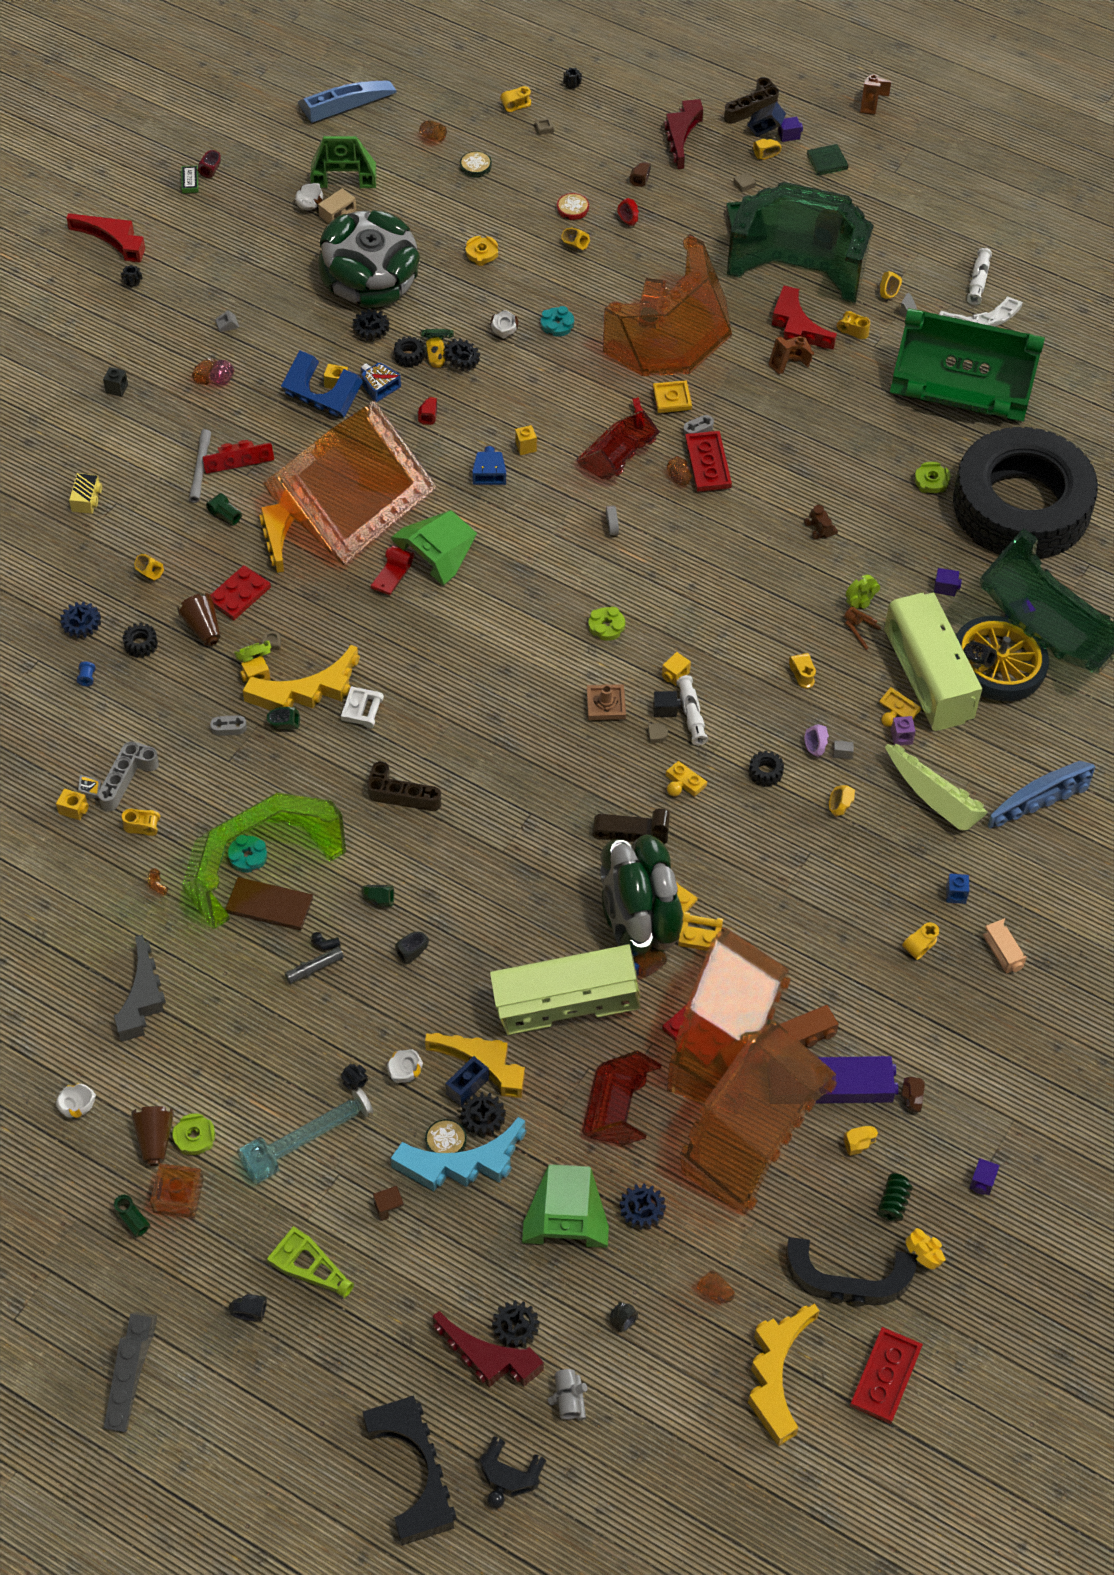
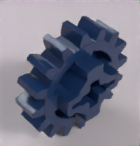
M84 601L81 605L75 602V606L68 605L69 610L64 609V614L60 615L61 626L65 633L69 632L70 637L76 634V638H79L80 635L86 638L87 633L93 635V630L98 631V625H101V616L97 607H93L92 603L85 605Z
M643 1183L642 1188L635 1184L633 1191L627 1188V1195L622 1194V1201L619 1207L621 1208L620 1215L625 1216V1223L632 1222V1228L637 1224L640 1230L643 1229V1225L651 1229V1223L658 1225L659 1219L664 1218L663 1212L666 1209V1205H664L665 1198L660 1197V1190L653 1191L654 1186L647 1189L645 1183Z

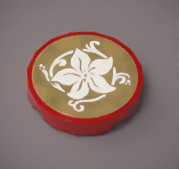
M565 194L558 199L557 211L563 218L568 217L569 220H578L587 215L589 202L581 194Z

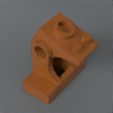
M874 74L869 75L865 79L861 113L876 114L878 96H889L891 81L882 79Z
M781 336L775 340L768 365L778 375L784 373L789 359L793 361L800 360L808 368L810 362H812L814 351H811V346L806 338L799 336L785 340Z

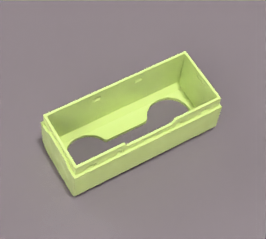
M919 593L893 600L888 606L884 630L932 730L938 731L965 724L966 720L974 719L982 687L935 593L925 595L924 593ZM942 625H943V626H944V628H945V630H944V631H942V629H941V627H940V626H942ZM958 654L960 659L957 660L955 655Z
M630 944L490 972L495 1005L507 1035L551 1027L552 1021L593 1013L598 1018L641 1009L639 1001L641 995ZM629 1001L630 1004L622 1005L621 1002ZM602 1006L603 1009L597 1010L596 1007ZM543 1017H549V1020L543 1021ZM524 1022V1025L516 1026V1023Z

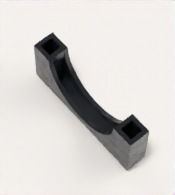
M413 1395L363 1411V1419L370 1440L394 1438L406 1442L420 1453L428 1469L427 1485L420 1499L409 1510L394 1517L401 1545L403 1546L454 1529V1520H457L454 1507H449L447 1499H450L447 1485L442 1486L440 1480L443 1477V1472L440 1464L436 1465L434 1457L437 1454L434 1444H429L427 1436H430L427 1422L422 1423L421 1415H424L421 1403H416Z

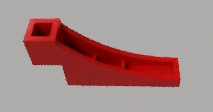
M68 213L66 219L69 230L83 232L100 238L116 248L124 256L125 261L141 263L145 252L144 237L134 236L132 221Z

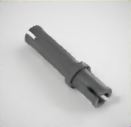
M336 947L311 961L300 963V966L285 972V977L288 983L292 984L303 977L311 976L317 970L343 959L344 955L341 949Z

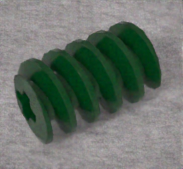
M892 1173L888 1176L886 1188L883 1191L881 1203L878 1207L879 1210L876 1213L882 1219L890 1221L903 1220L904 1216L902 1214L906 1211L904 1206L908 1205L907 1199L911 1195L909 1192L913 1189V1186L908 1183V1178L904 1175Z

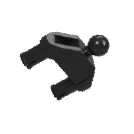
M495 1436L492 1437L486 1453L480 1456L479 1464L490 1488L495 1490L487 1496V1503L491 1508L498 1509L505 1502L504 1495L514 1497L531 1492L538 1487L540 1483L538 1477L546 1463V1459L540 1457L539 1460V1455L534 1454L526 1472L499 1462L497 1459L505 1445V1441L500 1438L498 1442V1437Z

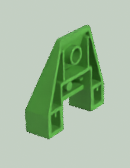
M323 136L311 161V184L319 183L320 188H328V171H359L360 188H376V162L356 136Z

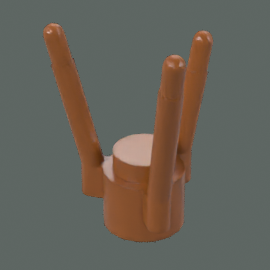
M850 607L844 615V618L847 620L845 624L850 627L859 642L867 650L868 646L853 625H859L862 621H865L878 630H881V627L876 624L877 620L858 611L855 607Z

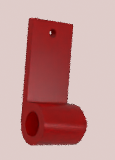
M395 545L387 549L385 554L387 564L371 584V589L391 595L411 567L414 559L413 552L406 549L403 551Z

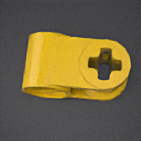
M522 86L503 92L500 100L506 111L513 112L529 107L531 105L529 96L531 90L527 86Z
M846 311L843 314L842 320H839L836 326L842 333L849 334L858 339H866L869 336L870 320L867 317Z
M809 653L789 657V665L798 685L804 689L812 688L815 683L816 669Z
M126 809L122 813L123 829L127 833L154 836L158 832L157 822L160 820L161 815L153 810Z
M931 922L925 923L903 942L902 947L916 960L920 959L936 944L939 927Z

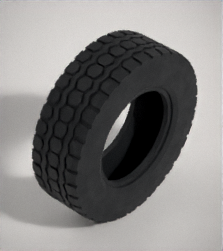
M1009 427L1001 429V431L996 430L982 436L965 452L959 465L953 492L954 512L958 522H960V526L963 530H966V534L979 545H983V548L989 551L992 550L993 553L1021 560L1049 558V556L1058 555L1060 552L1063 553L1075 545L1087 530L1097 498V476L1093 465L1090 464V460L1086 455L1084 456V452L1060 435L1057 436L1053 432H1046L1038 428L1033 429L1032 427H1013L1011 429ZM1007 477H1029L1048 486L1054 492L1058 501L1043 509H1021L1003 501L995 493L992 485Z

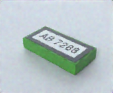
M181 166L182 193L199 192L198 166Z

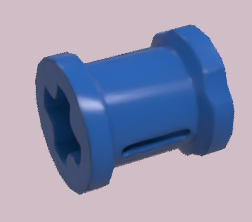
M81 662L78 667L80 674L77 676L76 681L81 686H90L94 682L92 675L96 667L91 662Z

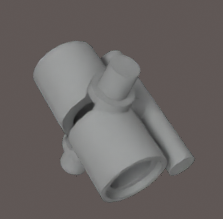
M572 1369L557 1371L555 1373L557 1392L548 1398L549 1404L551 1406L559 1405L561 1419L577 1418L579 1421L585 1420L583 1393L588 1390L587 1385L581 1383V1376L576 1375Z

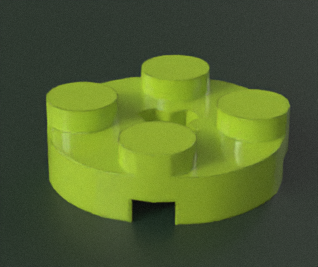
M925 462L921 464L920 468H917L914 479L919 487V491L922 493H939L947 490L951 475L946 467L945 469L941 467L940 463Z
M871 575L861 576L864 579L860 581L856 579L848 587L845 593L847 600L845 601L851 607L867 608L871 603L870 600L879 592L880 585Z
M614 606L593 610L589 618V631L593 636L600 637V640H615L624 632L625 618L619 612V609ZM610 622V626H606V624L602 623Z
M266 640L261 645L255 643L239 649L240 652L235 651L234 654L236 660L246 662L254 659L253 655L263 656L271 653L270 648L272 647L270 641Z
M197 1113L183 1116L180 1122L173 1128V1140L176 1147L184 1155H198L210 1150L215 1140V1129L212 1121ZM193 1130H196V1133H200L196 1138L189 1137L188 1135H191Z

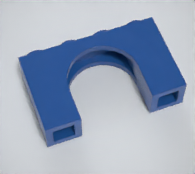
M299 350L281 385L285 390V394L292 398L296 396L305 404L310 402L319 410L323 411L326 409L335 417L340 415L345 418L363 380L359 375L343 369L332 390L324 394H315L310 391L309 385L319 361L315 356Z

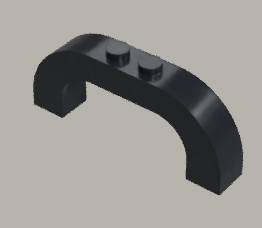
M788 1237L786 1248V1264L794 1282L808 1294L830 1300L833 1303L849 1302L855 1306H875L891 1303L907 1291L917 1266V1254L896 1251L893 1260V1271L885 1279L872 1281L824 1274L812 1265L809 1258L810 1240Z

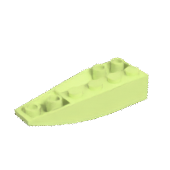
M887 744L885 746L893 763L913 790L932 809L959 830L970 829L988 813L983 808L984 805L975 799L972 800L969 797L970 794L961 788L958 789L933 772L930 768L920 763L916 757L907 754L902 746L898 744Z

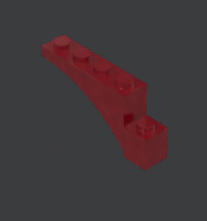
M701 99L682 101V107L679 108V112L666 114V120L663 121L664 130H667V141H670V152H673V163H676L677 169H684L685 155L683 148L687 137L699 122H703L704 109Z
M440 1311L432 1316L434 1331L439 1336L443 1335L447 1339L446 1343L453 1352L457 1351L461 1355L460 1359L467 1368L471 1367L475 1371L474 1374L478 1381L482 1384L485 1382L489 1388L508 1372L514 1382H520L524 1387L544 1371V1362L530 1346L527 1349H516L491 1344L461 1330Z

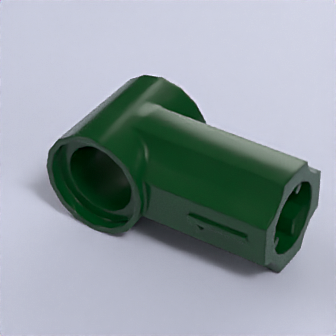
M219 493L206 503V508L213 516L219 515L230 525H236L242 517V512L232 506L227 497L222 493Z
M124 1194L115 1199L114 1209L117 1218L123 1221L135 1238L145 1234L151 1226L134 1205L132 1198ZM122 1205L129 1206L126 1210L119 1209Z

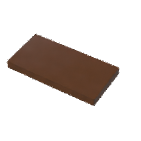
M238 877L225 911L228 914L301 931L313 900V894Z

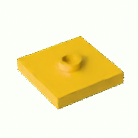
M687 380L653 383L658 413L692 410Z

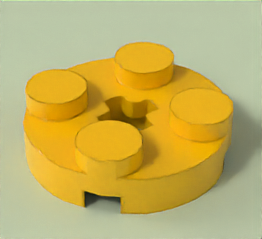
M481 235L474 236L466 243L467 258L478 266H483L485 263H489L498 257V243L492 237L486 236V238H481Z
M916 1228L906 1238L905 1242L910 1253L915 1251L918 1255L916 1260L925 1267L935 1269L946 1260L940 1249L942 1247L941 1242L935 1237L930 1238L921 1229Z

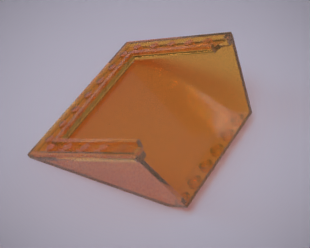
M372 401L331 428L262 483L271 497L342 565L346 564L436 488L433 481L375 401Z

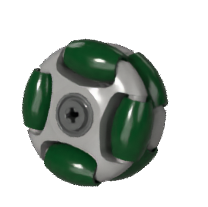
M373 210L371 213L370 211H357L347 215L342 214L333 219L322 233L320 239L322 253L318 257L319 274L324 285L344 300L355 304L358 302L359 306L367 308L384 307L398 301L417 277L420 255L416 241L410 232V228L401 219L388 212Z
M652 835L641 836L635 840L632 846L623 839H615L608 842L603 847L600 855L602 864L600 873L603 885L602 907L607 923L613 930L616 942L619 946L630 944L633 958L646 955L650 949L660 952L672 947L682 930L683 911L677 895L676 878L671 869V859L666 846Z

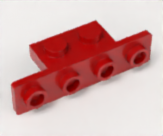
M242 440L238 444H223L217 448L218 453L202 457L205 472L208 474L274 460V453L271 443L254 446L252 441Z

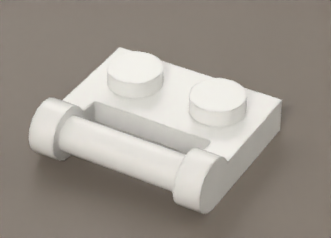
M351 686L341 714V720L373 728L375 724L374 719L384 695L377 691ZM368 699L373 700L368 716H362Z

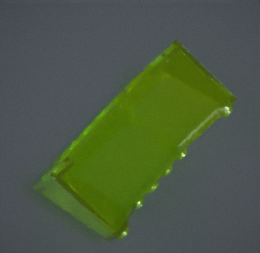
M275 793L209 830L195 840L182 888L212 929L230 920L228 913L211 892L220 883L218 871L226 844L265 821L279 823V821L287 822L289 825L303 827L331 862L346 853L343 816L331 800Z

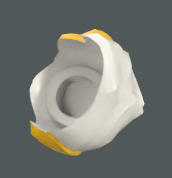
M413 1049L395 1051L387 1063L388 1074L396 1083L410 1082L420 1075L423 1062L419 1054Z
M84 1084L67 1085L56 1099V1107L66 1117L79 1118L92 1108L96 1094Z

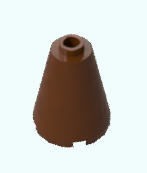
M205 593L206 596H201L200 594L193 595L181 603V608H177L178 614L204 645L213 646L219 642L221 637L213 599L208 593Z
M148 1106L142 1107L141 1112L136 1113V1109L131 1112L142 1160L144 1163H147V1166H159L160 1162L165 1160L174 1111L171 1108L170 1111H166V1107Z

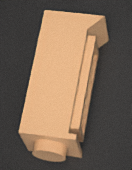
M1004 918L986 925L987 933H984L983 937L1007 974L1012 971H1020L1024 967L1027 956H1024L1008 928L1003 925Z

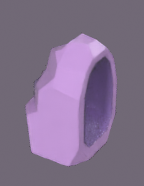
M814 725L806 729L804 735L808 751L816 757L821 756L825 752V746L828 743L829 735L826 726Z

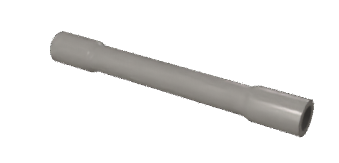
M203 429L200 434L193 484L189 495V501L192 503H198L200 500L204 473L202 457L207 455L211 438V431Z

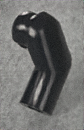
M315 932L311 935L312 944L323 951L341 947L338 937L326 940L320 932Z

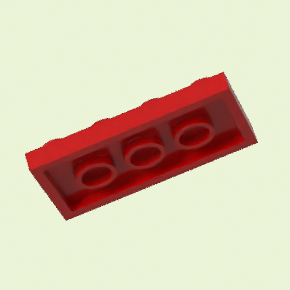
M720 431L685 434L697 492L732 488Z
M882 1327L850 1407L892 1424L923 1344Z

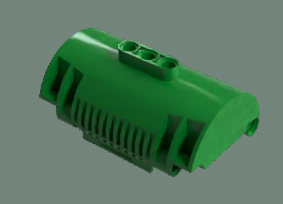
M908 308L890 392L1024 422L1045 337ZM948 357L955 358L956 363L954 366L949 367L946 364ZM970 360L972 362L970 370L963 368L964 361ZM982 364L989 366L988 373L982 374L979 368Z

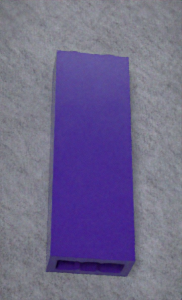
M892 1056L768 1058L769 1103H890L894 1101L895 1095H898V1082H894L896 1064H892Z

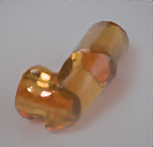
M153 868L147 876L148 886L164 896L169 888L160 883V871Z

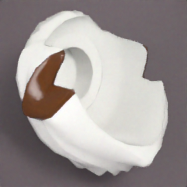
M312 183L301 186L300 190L296 191V204L302 210L311 211L318 207V204L323 199L320 184Z
M503 310L497 315H492L490 326L495 334L504 339L516 331L519 322L515 315L507 310Z

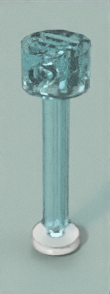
M360 1087L357 1088L356 1092L352 1090L354 1100L348 1099L347 1102L270 1145H267L262 1137H258L238 1148L237 1152L240 1161L251 1180L258 1184L278 1173L277 1159L350 1118L358 1116L359 1111L365 1117H368V1113L373 1114V1108L364 1091Z

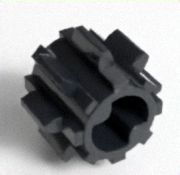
M569 68L564 72L563 84L569 89L579 87L582 73L577 68Z
M125 266L121 273V278L127 286H138L140 280L143 279L140 268H137V266Z
M354 1063L353 1065L349 1064L341 1073V1078L344 1081L342 1084L349 1090L353 1088L355 1091L358 1090V1087H364L368 1081V1076L365 1074L366 1070L360 1064L358 1066Z

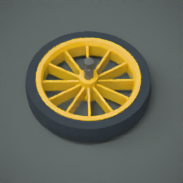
M983 616L967 622L956 635L962 649H964L966 644L974 640L997 651L994 665L990 667L994 670L992 678L982 674L989 668L981 666L976 669L972 664L977 663L968 659L982 687L981 696L997 701H1016L1026 698L1040 687L1046 677L1049 666L1047 648L1041 638L1021 622L1002 616ZM987 635H988L991 644H990L986 639H984L982 636H987ZM996 636L1004 637L1001 645H998ZM1011 640L1017 643L1008 649ZM972 648L971 650L977 652L978 648ZM1020 648L1026 651L1024 653H1014ZM956 654V655H955L956 659H957V660L960 659L959 656H958V654ZM983 654L978 655L977 660L981 659ZM1032 660V665L1022 661ZM1019 670L1029 673V675L1026 677ZM996 671H1001L1004 681L993 679ZM1008 672L1018 681H1011Z

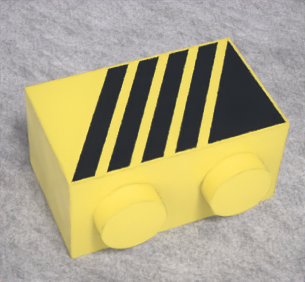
M77 473L69 499L72 512L93 514L94 508L98 506V494L102 492V483L99 482L98 475Z

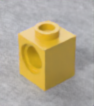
M328 364L323 375L324 388L333 389L343 369L348 370V367Z
M532 425L515 429V444L520 455L537 452V437Z
M676 652L662 665V677L667 682H671L676 686V680L679 677L690 673L691 661Z
M263 656L241 663L242 671H240L243 682H248L250 677L270 681L269 668Z
M63 789L56 802L60 815L76 820H81L89 807L84 794L68 789Z

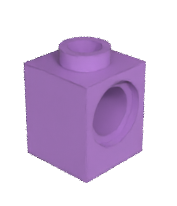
M912 716L893 718L891 734L894 745L913 744L916 731Z

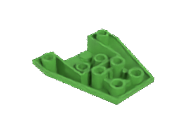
M450 510L403 527L391 537V540L403 551L411 546L433 566L430 575L444 586L455 577L477 532Z
M549 1164L524 1219L522 1243L544 1244V1237L586 1239V1247L608 1248L609 1225L591 1167Z

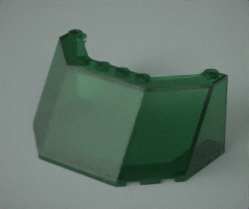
M788 182L779 183L775 188L771 189L768 187L758 191L756 195L743 197L730 233L727 275L740 277L744 275L745 271L771 261L822 271L827 274L840 290L844 301L856 304L874 225L865 219V214L858 206H854L852 199L848 195Z
M1023 528L980 577L981 588L990 595L1005 613L1010 623L1024 629L1023 632L1027 636H1033L1037 639L1038 644L1045 649H1050L1057 659H1063L1065 662L1099 674L1114 659V621H1111L1109 616L1098 612L1061 584L1047 569L1043 570L1041 568L1042 562L1036 556L1038 539ZM1027 600L1030 601L1036 611L1030 612Z

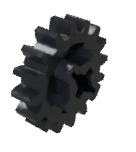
M367 309L366 313L361 311V315L356 314V319H353V331H355L356 336L359 335L360 339L365 337L366 341L369 338L375 341V338L381 339V335L386 336V332L389 331V319H387V315H383L382 311L376 313V309L373 312Z
M455 338L452 341L449 340L443 350V356L446 357L445 361H450V366L454 365L455 369L460 367L462 371L465 368L469 371L471 368H475L480 360V353L477 352L478 348H473V343L469 344L468 340L463 342L461 338H459V341Z
M481 1092L480 1097L472 1094L473 1100L466 1099V1105L461 1106L462 1112L460 1114L461 1119H463V1127L467 1126V1132L474 1130L475 1136L480 1132L483 1137H486V1132L494 1135V1129L501 1130L500 1124L505 1123L506 1110H503L504 1104L499 1103V1097L492 1099V1093H489L486 1097ZM482 1110H484V1114H485V1115H484V1119H482V1115H481V1114H482Z
M514 1300L512 1306L506 1302L505 1309L498 1307L499 1314L493 1315V1320L495 1321L492 1322V1328L495 1329L494 1337L500 1336L499 1343L501 1344L506 1341V1347L508 1348L511 1344H514L516 1349H518L519 1344H522L524 1348L527 1347L526 1341L528 1340L533 1343V1335H538L537 1328L540 1323L536 1320L538 1319L537 1312L532 1313V1306L525 1308L524 1301L521 1305H517V1301ZM519 1319V1324H517L516 1327H514L513 1329L512 1325H515ZM501 1325L503 1326L504 1329H507V1331H508L507 1334L503 1331Z

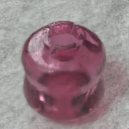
M218 360L210 372V377L216 384L226 385L234 374V367L226 360Z

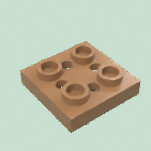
M624 684L587 685L588 720L626 719Z

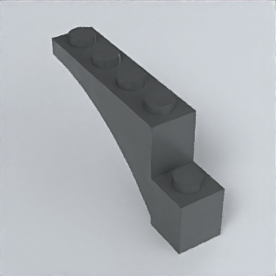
M143 935L135 937L138 962L133 987L119 1013L114 1015L121 1042L144 1036L143 1027H147L144 1017L164 1012L162 1004L166 1003L163 991H158V987L161 986L159 976L153 973V970L156 969L154 958L149 959L148 953H152L149 941L145 942Z
M140 1312L130 1314L127 1334L119 1340L104 1423L105 1429L122 1432L128 1430L138 1381L152 1338H154L157 1315Z

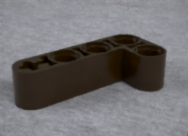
M758 78L756 92L726 103L724 121L733 124L751 117L753 113L775 102L778 103L779 89L769 78Z
M378 761L373 764L367 784L368 796L372 801L427 811H437L440 809L441 791L439 788L390 779L389 766L386 762Z
M655 809L652 813V818L598 814L594 817L592 835L594 838L601 840L623 839L633 843L643 835H652L665 844L668 841L670 812L666 809Z

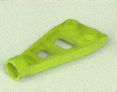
M294 1226L267 1258V1262L282 1273L334 1291L343 1298H346L354 1287V1283L346 1279L317 1244ZM304 1250L308 1251L315 1259L308 1269L294 1265V1261ZM321 1264L331 1271L326 1280L313 1274Z

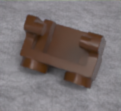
M816 505L811 509L809 514L812 518L811 521L808 518L804 520L806 526L814 525L818 533L816 531L812 532L814 539L827 538L838 533L837 528L832 524V520L828 518V514L822 505Z

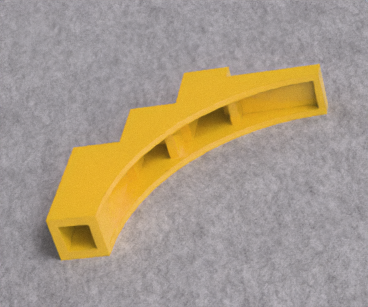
M350 645L342 657L333 665L306 678L291 681H268L250 677L243 689L244 702L270 711L278 707H293L294 702L313 709L316 703L321 701L322 695L342 702L343 698L348 696L351 688L349 678L352 668L358 664L360 659L358 647Z
M815 1303L809 1307L807 1305L802 1307L795 1316L784 1318L780 1321L779 1325L773 1318L768 1322L767 1320L761 1322L755 1330L754 1338L765 1354L760 1353L753 1359L751 1371L763 1387L759 1385L750 1392L748 1404L778 1447L795 1437L799 1428L788 1409L784 1396L782 1378L784 1360L798 1335L809 1324L818 1319L820 1310Z

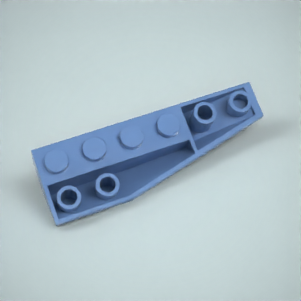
M390 81L359 82L339 86L299 100L298 105L310 122L313 123L397 93Z
M1077 761L1032 781L1003 802L991 814L988 827L1002 826L1007 821L1017 820L1024 814L1034 813L1041 807L1051 806L1056 801L1066 800L1078 792H1085L1089 788L1093 777L1094 764Z

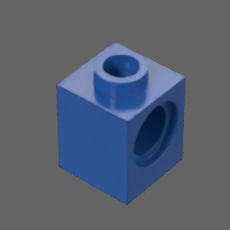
M949 874L946 884V903L966 904L969 895V875Z

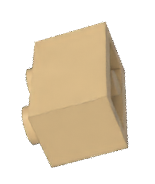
M343 188L318 204L319 217L330 223L342 214L347 215L356 211V198Z

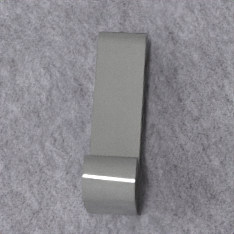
M131 741L122 746L98 793L103 810L110 812L118 807L137 768L145 771H154L158 768L159 761L155 748Z

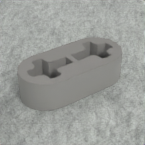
M703 415L685 423L684 436L685 434L712 431L714 419L709 415Z
M615 505L606 506L609 535H619Z
M239 715L215 717L210 723L212 733L217 736L239 735L247 730L246 719Z

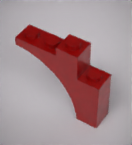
M783 285L773 312L772 325L785 328L783 337L785 340L801 336L806 338L808 344L834 350L837 333L828 331L812 322L800 306V289Z

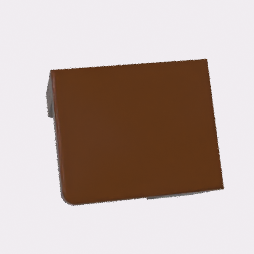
M397 1186L373 1194L374 1205L381 1221L389 1219L388 1211L404 1205Z

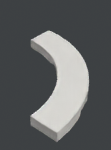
M1007 296L999 306L989 313L984 312L975 314L973 317H965L941 311L939 315L996 327L1012 318L1020 310L1023 302Z

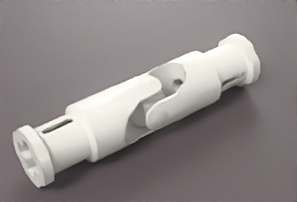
M981 248L977 252L978 259L975 261L973 277L969 286L970 293L967 295V302L972 305H978L982 300L981 294L984 292L990 266L989 259L992 257V251L988 248Z
M685 675L679 677L676 680V684L680 687L683 711L687 716L688 730L692 734L691 742L693 745L700 746L708 741V736L704 731L705 724L700 715L698 697L695 689L692 687L693 679L691 676Z

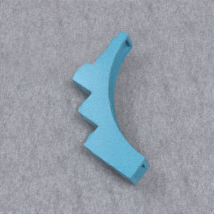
M518 1117L496 1139L478 1148L463 1152H429L402 1142L391 1157V1167L432 1191H435L437 1186H442L446 1176L467 1187L471 1181L474 1182L479 1172L500 1183L502 1178H506L512 1169L510 1157L515 1151V1144L518 1140L521 1141L527 1132L525 1120Z

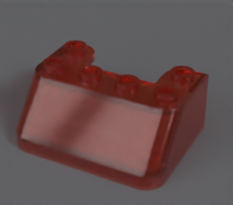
M642 410L622 418L611 425L576 461L581 467L600 479L606 478L608 480L614 475L619 476L623 473V468L626 464L625 460L632 458L636 454L637 449L656 441V436L660 431L647 413Z

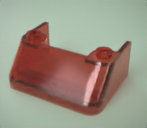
M638 1050L601 1063L595 1072L582 1128L583 1135L590 1139L619 1145H627L646 1139L647 1135L626 1122L633 1091L643 1088L647 1081V1073L661 1069L662 1065Z

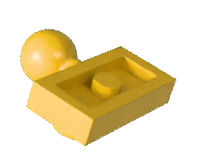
M892 687L888 689L879 701L881 705L890 710V712L883 714L881 718L882 724L886 727H892L893 718L897 715L899 717L912 716L914 719L921 710L919 705Z
M680 761L671 766L665 774L666 777L673 781L667 786V793L673 797L680 795L682 788L695 797L707 786L706 780Z

